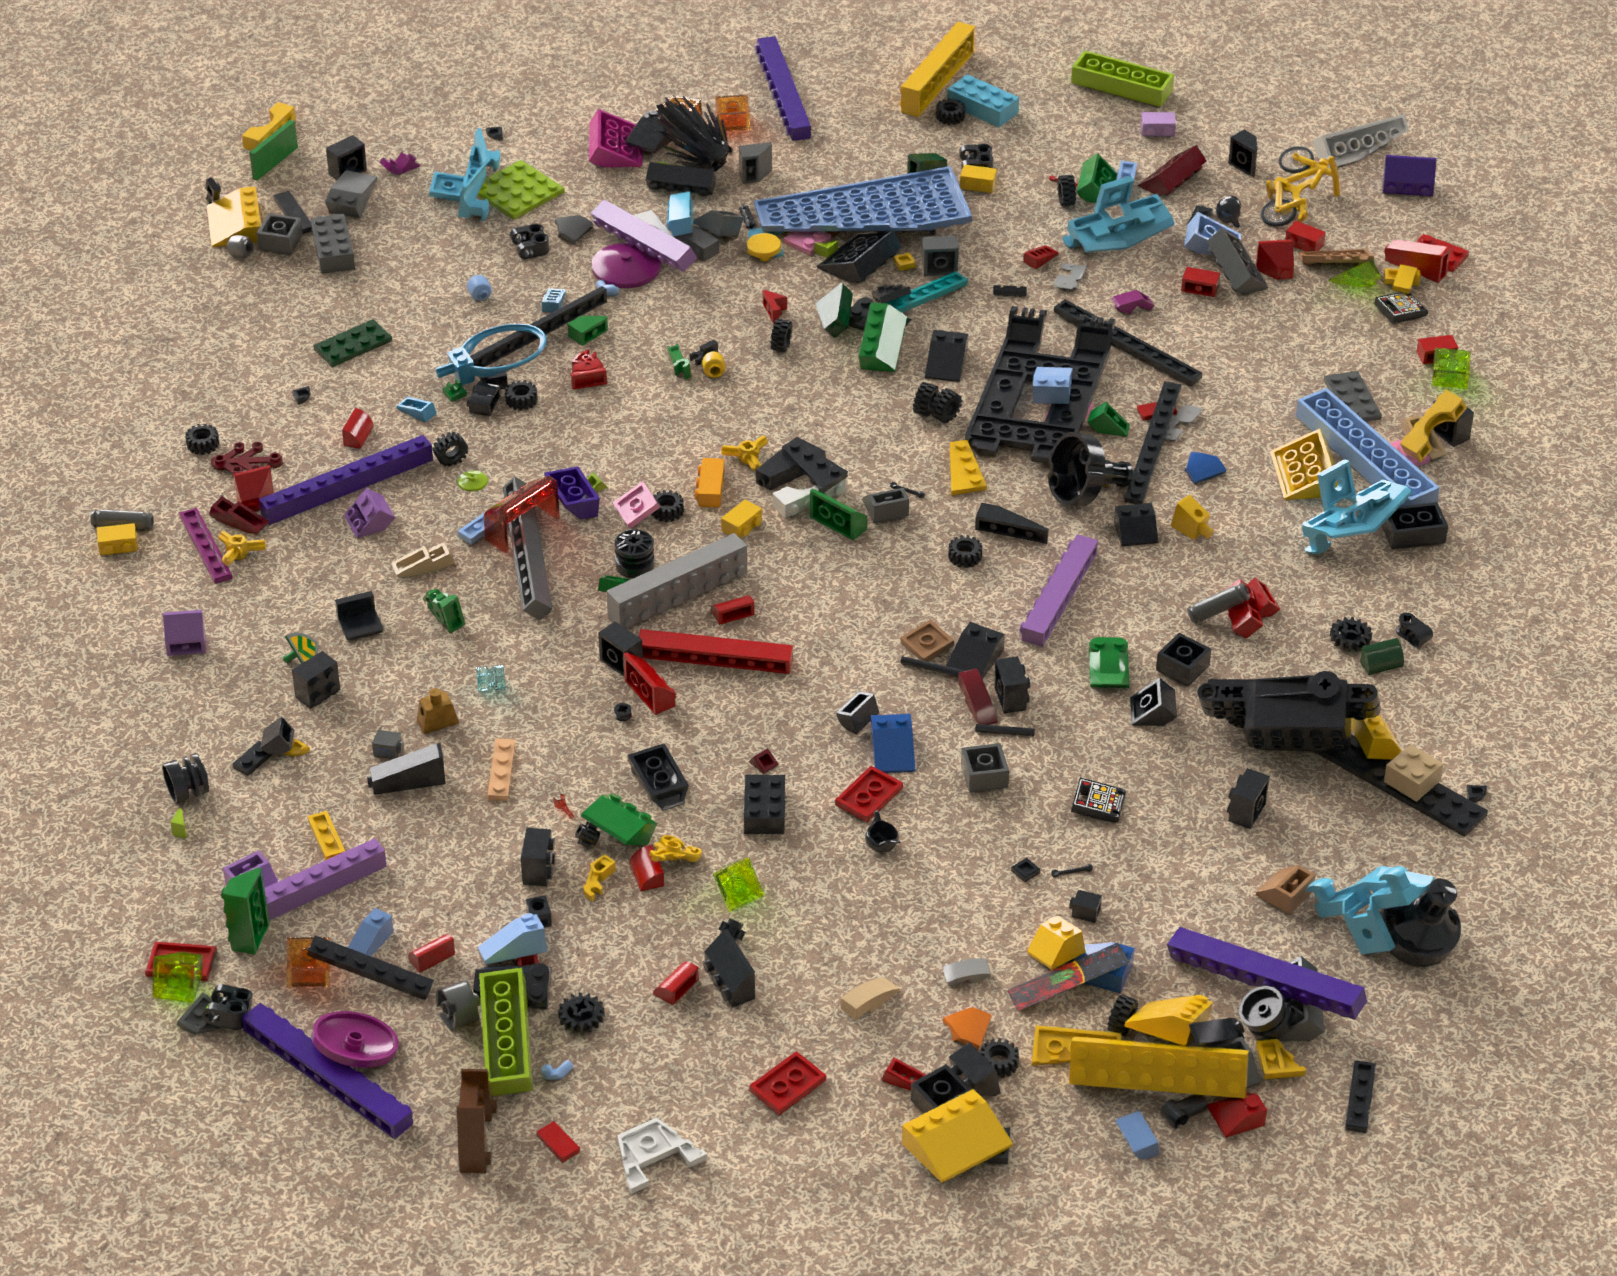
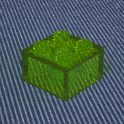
M1435 348L1431 386L1467 389L1470 376L1471 351Z

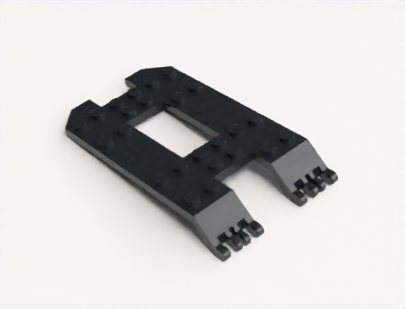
M1012 306L1009 313L1006 338L968 426L965 440H968L969 445L978 454L996 456L1000 445L1031 449L1033 450L1031 455L1032 462L1049 464L1051 451L1058 439L1064 434L1080 433L1110 355L1116 319L1110 318L1108 326L1102 327L1104 325L1103 317H1099L1097 326H1095L1096 316H1092L1090 325L1085 324L1087 316L1080 315L1073 351L1070 357L1038 353L1041 346L1047 310L1041 309L1039 317L1034 318L1036 313L1034 308H1031L1028 314V308L1024 307L1021 316H1018V306ZM1037 367L1073 368L1069 404L1052 403L1045 422L1012 418L1027 380H1033Z

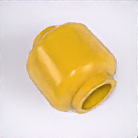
M709 352L703 357L702 366L706 376L718 378L724 374L726 365L722 354Z

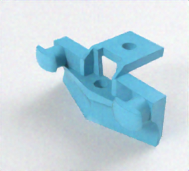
M477 128L475 132L474 145L471 148L466 176L434 171L429 197L460 201L458 217L470 218V215L481 216L482 222L488 216L489 202L487 199L485 201L478 200L476 197L486 179V166L493 167V172L497 171L500 166L501 155L499 150H487L481 128Z
M1132 176L1102 184L1095 205V213L1068 221L1067 230L1069 235L1064 236L1062 239L1069 248L1082 245L1085 252L1123 250L1173 226L1175 222L1158 194L1128 203L1134 183ZM1119 204L1125 216L1112 219L1105 208Z
M1342 460L1317 474L1324 512L1301 524L1303 536L1308 537L1310 546L1304 550L1310 554L1325 552L1331 545V541L1327 540V536L1332 539L1376 532L1412 494V490L1404 485L1381 480L1355 494L1350 461ZM1344 498L1353 502V505L1348 508L1334 506L1335 503Z
M1379 866L1354 885L1335 892L1332 879L1321 878L1312 882L1307 887L1306 892H1314L1318 901L1314 906L1320 918L1343 915L1360 953L1370 954L1391 951L1396 947L1378 909L1409 905L1427 891L1429 884L1435 878L1409 872L1401 866L1392 868ZM1369 904V908L1366 909L1365 914H1355L1361 908Z

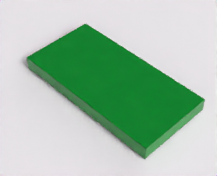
M289 120L249 152L252 178L258 181L298 148L295 121Z

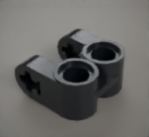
M989 144L963 145L959 149L960 158L963 160L961 171L964 165L993 168L992 147Z
M533 223L511 230L510 238L514 244L518 245L517 252L521 259H530L549 253V238L544 233V227L541 224Z
M219 984L214 988L211 995L214 1003L206 1005L202 1018L211 1025L225 1027L230 1030H240L243 1028L242 1018L251 1010L253 994L246 988Z

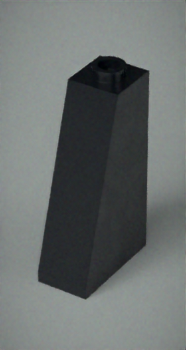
M799 437L795 438L801 443L813 449L814 451L818 452L822 456L826 457L825 450ZM782 449L756 469V483L769 490L803 476L800 468L794 465L782 453Z
M441 743L433 744L371 767V776H367L368 788H373L374 795L445 785Z

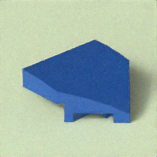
M1191 451L1184 471L1187 472L1192 483L1196 484L1222 475L1227 470L1217 456Z

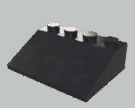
M894 230L857 233L817 265V268L847 282L860 283L865 281L869 274L874 273L876 268L884 265L887 259L895 256L896 252L901 249Z

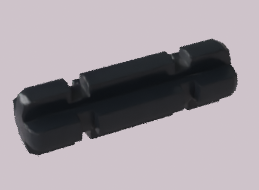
M742 204L739 211L741 216L744 217V224L746 228L753 229L755 221L748 205Z
M994 285L993 295L1000 296V294H1003V296L1019 295L1025 297L1027 295V287L1020 286V288H1017V286L1003 285L1001 287V285Z

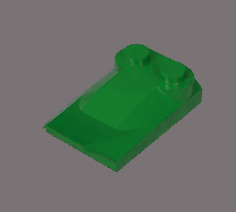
M1095 637L1089 642L1090 687L1129 688L1128 642L1121 637Z

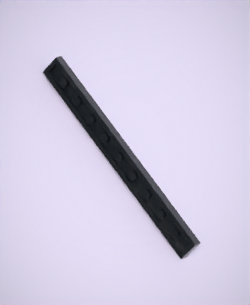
M601 286L529 325L541 329L546 335L606 303L607 289ZM516 331L470 357L474 362V366L486 367L539 338L530 332Z
M1066 299L1054 306V313L1078 325L1080 315L1087 316V322L1085 323L1087 325H1090L1091 317L1096 316ZM1104 320L1102 327H1107L1108 322ZM1115 326L1111 344L1189 386L1202 379V372Z
M1164 381L1133 472V479L1125 495L1124 502L1142 504L1144 502L1181 392L1182 384Z

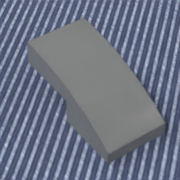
M986 958L968 959L943 966L949 986H954L966 980L976 983L991 977Z

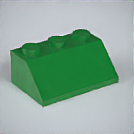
M1098 153L1083 162L1076 190L1077 194L1086 202L1096 203L1101 185L1117 180L1118 172Z
M810 490L811 519L853 541L867 530L868 516L820 491Z
M613 793L601 795L581 814L582 818L625 845H648L658 824L651 819V815L637 811L635 805L624 803L621 801L622 798Z

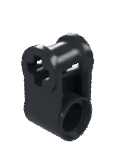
M1406 612L1399 615L1400 624L1396 628V633L1412 646L1418 648L1433 638L1432 629L1413 614Z

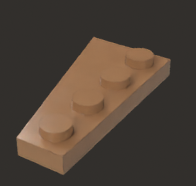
M1368 249L1299 252V259L1306 265L1314 263H1374V255Z

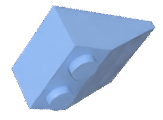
M1197 212L1187 225L1184 247L1196 253L1213 255L1208 249L1210 246L1207 240L1221 228L1239 238L1240 241L1242 234Z
M1037 367L1033 378V403L1069 404L1073 368Z
M524 914L521 918H516L478 946L485 965L548 952L544 927L536 914Z

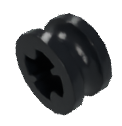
M626 703L617 704L614 707L615 719L618 721L629 720L632 716L631 706Z

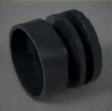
M631 529L620 533L615 538V567L618 573L627 578H636L654 569V540L648 532Z
M196 753L190 755V760L187 756L182 757L183 767L180 766L177 760L162 764L164 780L174 803L189 799V789L195 797L200 795L199 789L202 794L209 792L208 775Z

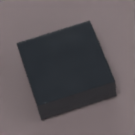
M1028 858L1011 867V871L1024 882L1040 874V868Z

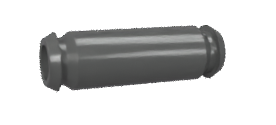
M95 509L91 512L90 521L93 527L135 523L136 530L147 529L149 531L153 528L154 516L150 512L147 514L140 511L105 509L97 511Z
M1240 583L1239 586L1235 585L1195 603L1193 607L1189 606L1187 612L1191 621L1198 623V621H1204L1242 604L1244 600L1248 601L1250 594L1246 585Z

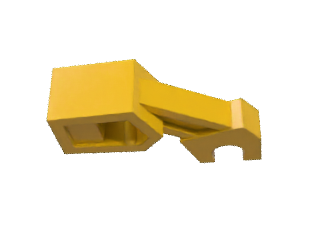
M606 854L590 863L586 885H583L584 896L591 902L595 900L594 892L600 896L603 894V888L599 881L603 882L616 871V862Z

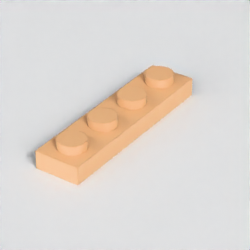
M495 738L488 800L508 801L515 750V740Z

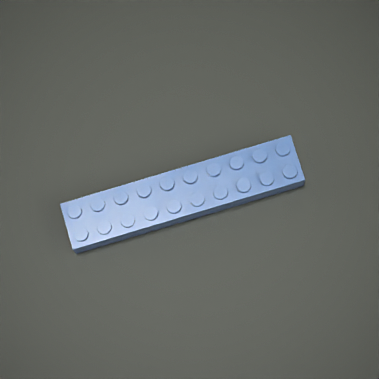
M1328 388L1298 399L1296 417L1311 431L1320 428L1329 443V447L1344 460L1350 461V466L1369 483L1374 485L1381 480H1386L1410 488L1412 494L1401 506L1438 502L1440 487Z

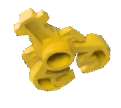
M664 835L659 838V842L654 844L657 851L651 850L649 855L652 856L651 860L655 862L679 859L696 862L700 859L702 851L700 848L687 846L682 850L685 845L684 842L675 836Z

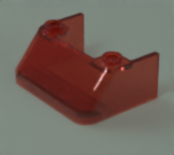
M551 476L533 480L490 509H487L484 513L485 540L504 553H508L507 524L535 505L554 518L559 519L557 480Z

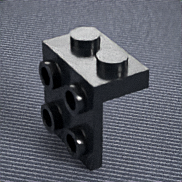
M372 591L335 600L336 616L346 640H354L383 632V626L375 610Z

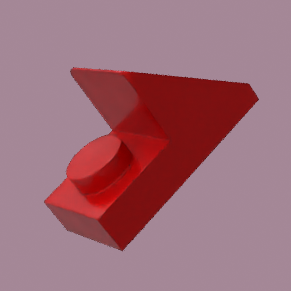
M762 290V303L774 324L779 319V316L782 315V311L788 309V298L775 292Z

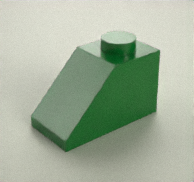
M579 316L567 324L568 337L583 346L608 331V317Z
M1105 402L1090 411L1088 423L1092 429L1101 434L1127 437L1130 424L1109 403Z

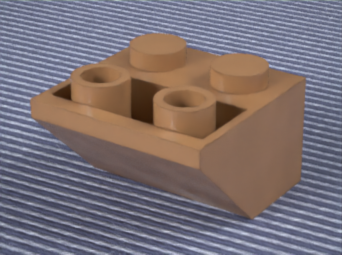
M1300 865L1280 869L1256 892V896L1290 915L1313 893V891L1306 892V889L1315 881L1316 874Z

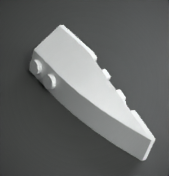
M1402 114L1323 135L1313 140V145L1319 159L1325 158L1328 160V157L1333 156L1336 165L1341 166L1359 161L1408 131L1409 128L1405 115Z

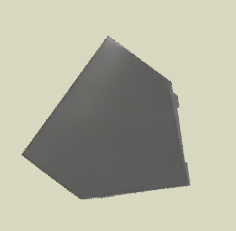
M581 215L556 218L557 236H562L574 245L593 227L594 223Z
M203 992L177 1022V1026L194 1035L225 1028L211 1025L202 1018L206 1005L214 1003Z

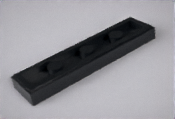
M290 191L273 195L275 202L285 216L301 218L303 234L312 232L310 220Z
M1354 1060L1345 1130L1367 1134L1376 1063Z

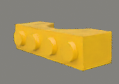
M277 102L269 109V124L261 127H250L242 135L243 148L252 151L289 120L295 121L294 106Z
M1448 390L1440 394L1436 402L1426 410L1425 415L1415 423L1408 435L1403 437L1400 445L1404 453L1422 462L1432 450L1429 443L1431 431L1442 422H1456L1467 409L1463 399Z

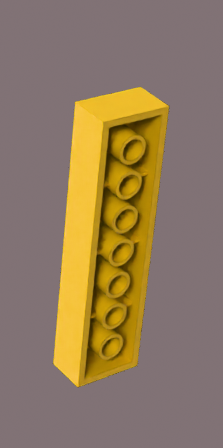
M958 21L944 35L940 43H937L933 51H930L926 59H923L919 67H916L912 75H909L906 82L902 83L900 87L901 113L919 118L973 55L975 48V26Z
M1074 1037L1071 1041L1069 1084L1245 1098L1249 1050Z

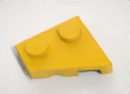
M1278 1039L1256 1041L1255 1047L1264 1080L1305 1076L1306 1068L1304 1066L1300 1067L1294 1061V1056L1284 1048V1045Z

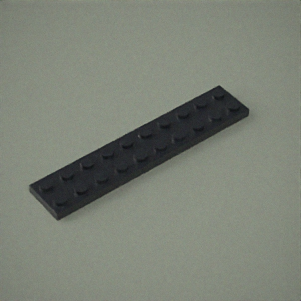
M1352 734L1350 751H1313L1464 837L1488 815L1487 809L1440 783L1436 784L1416 802L1384 782L1386 765L1393 759L1367 758L1356 736Z

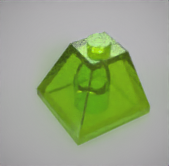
M1373 259L1328 280L1332 283L1359 288L1366 285L1369 288L1375 285V281L1380 279L1381 276Z
M749 857L740 858L713 873L729 912L765 895Z
M179 952L155 956L152 997L194 1003L202 977L203 955Z

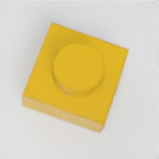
M910 252L893 256V262L899 271L916 268V262Z

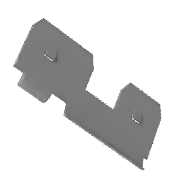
M1062 263L1061 268L1070 270L1071 274L1070 276L1057 275L1053 285L1066 290H1076L1078 283L1075 281L1082 279L1087 264L1079 266Z
M1187 404L1177 411L1178 414L1172 416L1165 439L1176 440L1183 432L1180 429L1174 428L1179 421L1192 422L1202 409Z

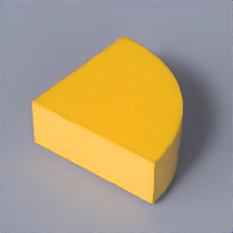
M295 738L293 739L292 749L284 753V755L300 756L308 753L310 747Z

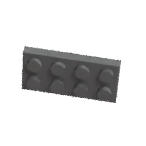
M1358 371L1324 376L1327 388L1365 422L1381 420L1382 414Z

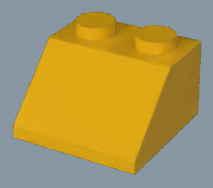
M1059 916L1052 917L1040 925L1027 950L1031 957L1051 970L1086 952L1082 931Z

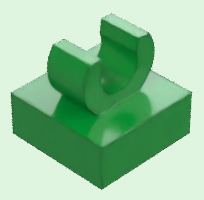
M455 379L454 384L448 382L446 387L442 388L443 394L451 402L467 396V391L462 387L458 379Z

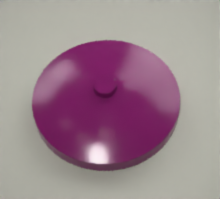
M627 242L612 244L601 249L592 260V272L597 280H603L606 285H615V287L624 289L636 288L650 283L658 276L661 268V262L657 257L653 258L646 251L642 252L635 245L631 246Z
M336 1011L319 1017L314 1023L311 1034L314 1046L323 1055L338 1063L361 1068L378 1067L387 1064L395 1057L399 1044L396 1033L386 1023L370 1015L353 1011Z

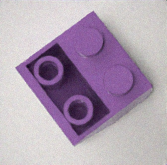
M368 488L363 491L344 514L357 538L386 530L396 518L383 495Z
M202 610L163 613L167 656L206 653V633Z
M256 851L223 868L226 886L230 878L257 867L262 868L264 888L277 883L278 880L269 861L260 851Z

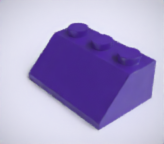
M1386 155L1382 193L1433 196L1437 158Z
M579 466L544 472L545 478L565 509L579 519L598 516L600 498Z

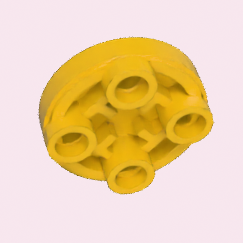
M760 233L751 236L747 240V254L760 258L761 261H769L770 257L781 252V241L775 235Z

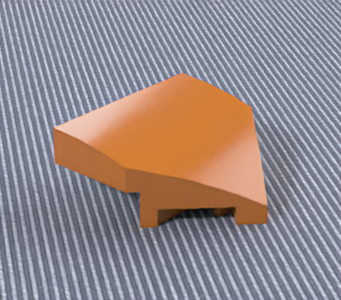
M970 1007L948 1015L942 1021L952 1033L953 1042L958 1040L965 1045L970 1042L978 1050L992 1015L980 1009Z

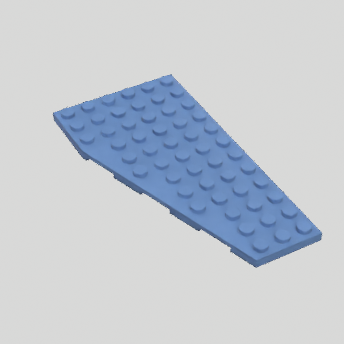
M951 166L754 201V207L763 232L923 231L972 222L971 212Z

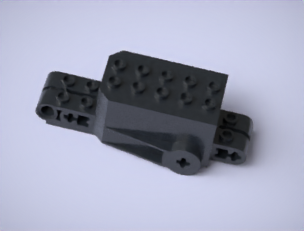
M1321 671L1315 675L1262 679H1208V683L1200 685L1197 691L1205 715L1217 719H1224L1226 717L1245 719L1244 731L1249 747L1258 750L1350 751L1352 718L1356 720L1375 718L1381 712L1378 691L1374 685L1348 684L1347 679H1339L1331 671Z

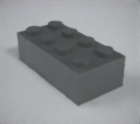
M334 214L310 218L312 236L321 274L355 269L354 253L345 215Z

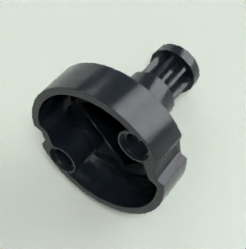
M1073 432L1064 434L1054 445L1049 457V487L1054 498L1064 505L1086 506L1095 500L1103 485L1116 484L1120 487H1127L1133 479L1132 465L1125 461L1116 463L1106 460L1102 445L1096 437L1090 434Z
M1442 878L1434 879L1429 884L1427 891L1409 905L1379 909L1396 946L1390 951L1394 957L1409 965L1429 967L1442 962L1454 949L1460 939L1461 922L1457 911L1450 906L1457 898V890L1450 881Z

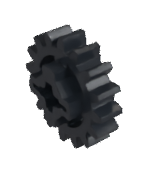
M1344 617L1343 621L1337 619L1336 623H1332L1330 640L1335 641L1334 646L1340 645L1341 650L1348 648V652L1351 649H1355L1357 652L1362 646L1370 645L1372 628L1367 627V622L1361 623V619L1356 621L1354 617H1351L1350 620Z
M579 992L577 997L571 994L570 1000L564 998V1004H559L558 1019H560V1025H565V1030L572 1028V1033H575L577 1030H580L581 1034H584V1030L592 1032V1027L599 1028V1023L604 1021L605 1011L603 1002H598L597 996L591 998L590 993L583 996L582 992Z

